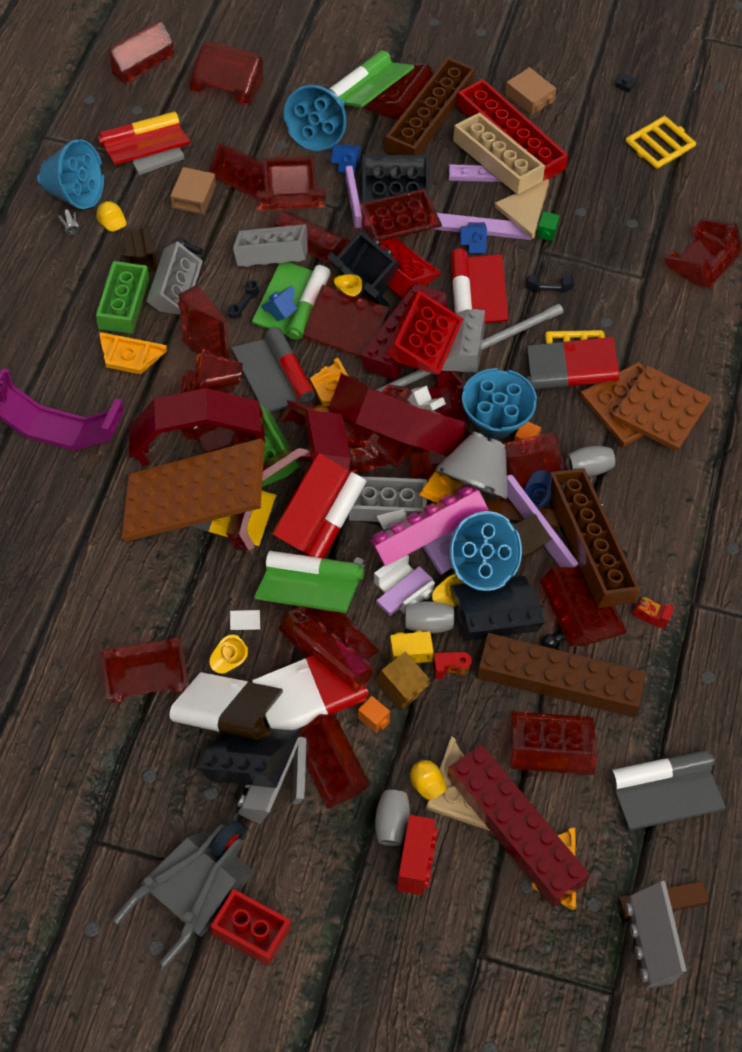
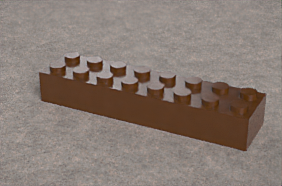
M447 57L386 135L385 151L393 155H420L457 106L458 92L474 83L476 68Z
M585 468L550 472L552 475V495L550 501L597 607L603 608L634 603L641 589Z
M488 633L477 678L635 718L640 705L646 672Z

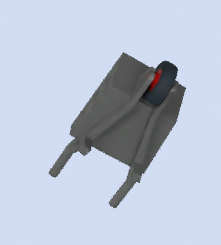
M233 821L227 826L221 824L212 834L206 830L187 837L141 883L143 886L134 892L112 918L119 925L137 902L150 893L185 923L181 937L159 962L165 968L190 940L193 932L203 937L232 890L240 891L255 873L236 856L244 843L241 839L245 831L244 827L239 822Z

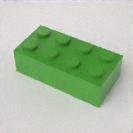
M113 261L96 313L98 329L134 333L149 282L148 266Z

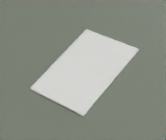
M404 509L377 515L384 530L389 529V526L395 522L400 521L402 523L407 520Z
M260 610L230 611V630L260 629Z

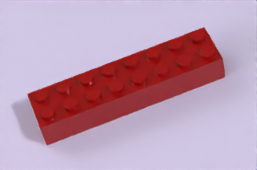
M484 79L458 92L457 108L468 118L481 113L545 165L543 181L554 177L566 169L568 154Z

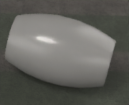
M588 446L566 455L567 470L585 468L588 477L605 473L615 466V455L610 447Z
M419 602L405 607V628L414 632L430 631V633H441L454 628V607L439 602Z
M385 790L383 792L375 817L378 843L387 846L402 845L406 836L410 815L407 793L399 790Z

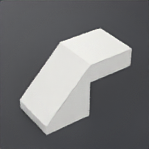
M427 386L414 388L402 394L404 399L410 404L433 411L445 405L443 397L431 399Z

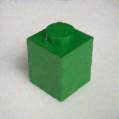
M543 211L538 226L537 238L553 241L560 215Z

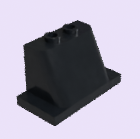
M360 231L338 257L331 252L327 258L343 275L353 274L359 276L362 280V291L386 310L390 304L383 295L400 264L392 257L394 254L389 249H382L380 247L382 244L377 239H370Z

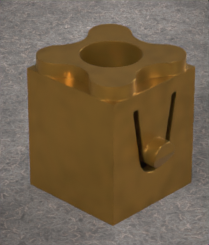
M406 651L382 669L375 679L396 706L402 710L423 694L431 684L426 674Z

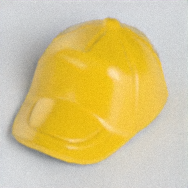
M105 201L99 205L96 219L107 230L113 232L127 225L123 212L116 203Z
M341 275L334 279L337 292L344 298L354 297L362 290V280L357 275Z
M456 574L447 577L434 589L432 593L433 602L455 606L450 586L463 584Z
M238 635L226 636L219 642L210 656L209 664L211 669L221 674L229 672L245 661L248 655V648Z
M421 760L413 765L410 771L411 784L425 799L433 800L446 791V782L436 764L428 760Z

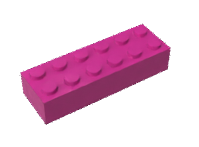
M464 485L457 489L458 492L452 496L451 494L443 496L439 503L435 505L431 503L423 508L424 511L408 515L406 517L407 520L402 523L400 521L395 522L389 526V530L375 533L370 542L380 561L387 566L456 529L461 521L469 515L489 511L479 490L471 485Z

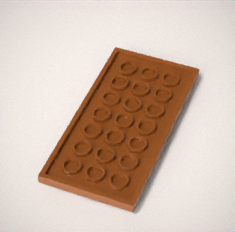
M257 439L130 473L128 475L122 539L128 542L260 509L265 442L262 439Z

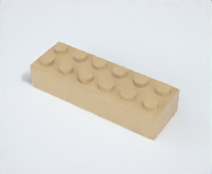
M481 113L454 125L453 141L517 195L543 181L545 165Z

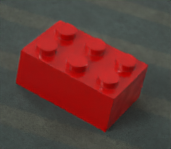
M409 815L397 891L423 896L424 888L428 889L438 827H434L435 819Z
M233 889L210 927L213 936L270 966L291 930V920Z

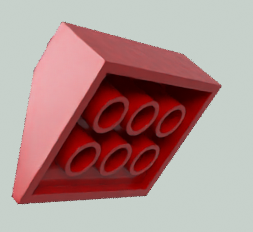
M389 235L377 238L382 244L380 247L382 249H389L394 254L392 257L400 264L388 286L399 297L404 298L414 283L426 287L441 275L442 272L394 236Z
M418 290L409 299L384 354L400 364L439 375L463 322V318Z

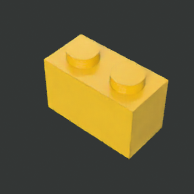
M416 631L407 634L399 632L390 635L392 661L406 651L415 663L432 662L433 646L430 631Z

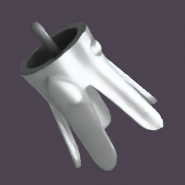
M65 210L67 223L58 215L65 227L66 234L74 235L78 233L76 212H74V219H72L70 212Z

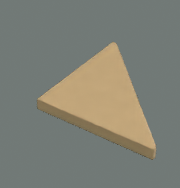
M549 179L518 195L515 193L495 203V208L532 239L535 237L539 217L542 213L543 203L549 187Z
M451 737L440 767L446 782V791L439 797L429 800L426 810L489 830L447 778L448 767L464 757L455 738Z

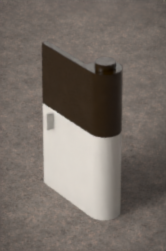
M200 672L171 706L170 719L177 723L259 740L265 733L263 717L281 696L283 689Z

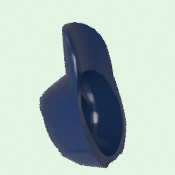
M539 470L534 472L524 488L525 493L537 509L545 507L551 499L552 475L549 471Z

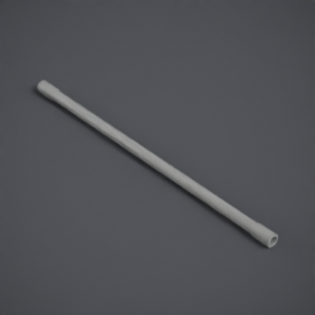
M560 304L552 306L542 313L484 339L481 350L547 319H552L562 314V306ZM419 369L376 390L385 393L384 388L397 385L402 388L432 373Z

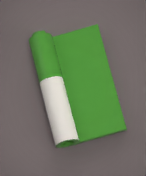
M381 50L328 90L336 93L344 101L345 105L363 107L411 71L414 66L393 63L389 53Z
M290 262L279 264L252 323L266 329L278 327L285 336L294 340L301 339L330 277V270L322 265L315 266L314 270L311 271ZM292 286L295 290L293 302L298 309L287 318L276 321L274 316L264 311L261 305L269 300V297L278 291L279 293L283 289Z
M269 551L266 559V573L255 594V599L347 613L360 580H363L364 568L358 563Z

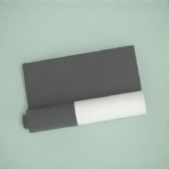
M707 750L611 770V783L629 831L725 810L726 807L711 774L712 766L714 765L713 755Z

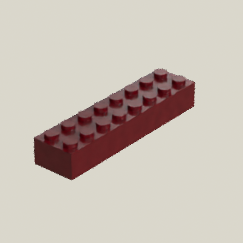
M482 744L448 767L447 778L553 908L587 884L590 876L588 871Z

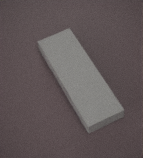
M177 147L131 161L138 175L183 160L184 154Z
M300 737V742L293 756L292 804H300L305 795L306 738Z

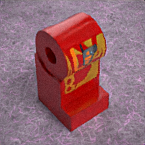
M640 597L635 605L633 614L637 618L665 630L674 606L669 604L664 606L653 602L647 597Z
M465 652L434 653L433 669L435 679H443L444 674L449 673L467 674L472 663L471 656Z

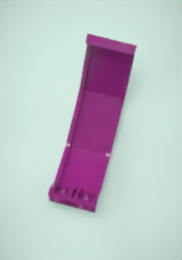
M1 369L0 419L25 438L72 451L111 440L124 412L121 399L115 398L109 411L83 417L38 404L14 386L9 370Z

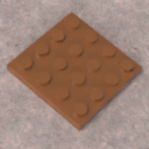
M639 362L620 371L619 381L597 383L580 394V397L623 447L645 436L612 419L613 414L645 369Z
M647 365L613 414L612 419L678 452L711 402L712 397Z

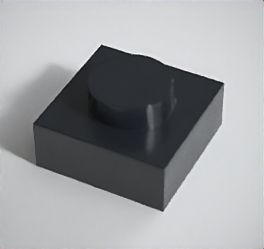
M623 73L616 81L615 87L629 93L636 85L637 79Z

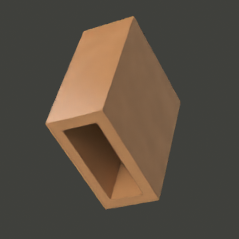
M529 67L507 81L505 94L533 115L554 102L557 88Z
M183 167L171 194L172 208L204 215L216 187L215 174Z

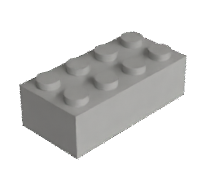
M362 477L367 482L349 513V520L379 522L377 515L404 509L408 516L415 512L418 514L424 511L423 508L426 506L427 499L420 496L419 493L427 483V479Z

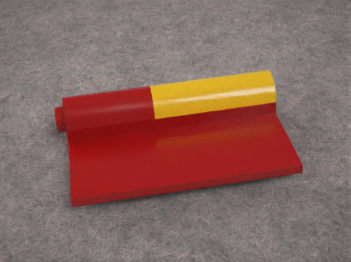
M175 111L99 132L100 136H97L99 145H103L114 165L191 144L189 138L180 127Z

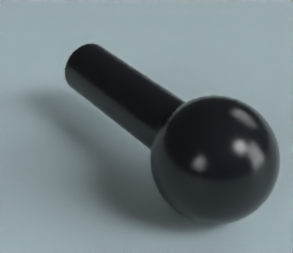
M184 238L175 240V242L178 241L195 254L201 255L203 252L202 248L188 244Z
M571 628L555 636L551 634L545 635L542 638V646L554 649L557 643L577 635V631L575 628Z

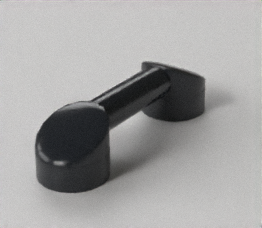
M529 276L525 280L526 287L533 292H538L539 290L567 292L574 286V279L571 276L562 277L560 284L540 283L537 276Z
M247 281L244 284L246 295L239 305L232 304L227 307V314L230 318L242 317L244 308L259 293L257 281Z

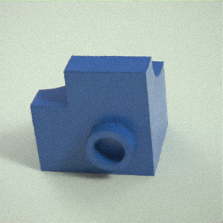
M347 143L345 145L333 146L331 162L339 164L338 172L345 173L346 166H352L355 175L360 161L361 146Z
M468 222L467 226H461L460 244L468 245L469 253H486L487 227L485 222Z
M290 286L279 293L277 291L261 307L264 311L271 313L276 321L283 320L298 309L293 302L295 290Z

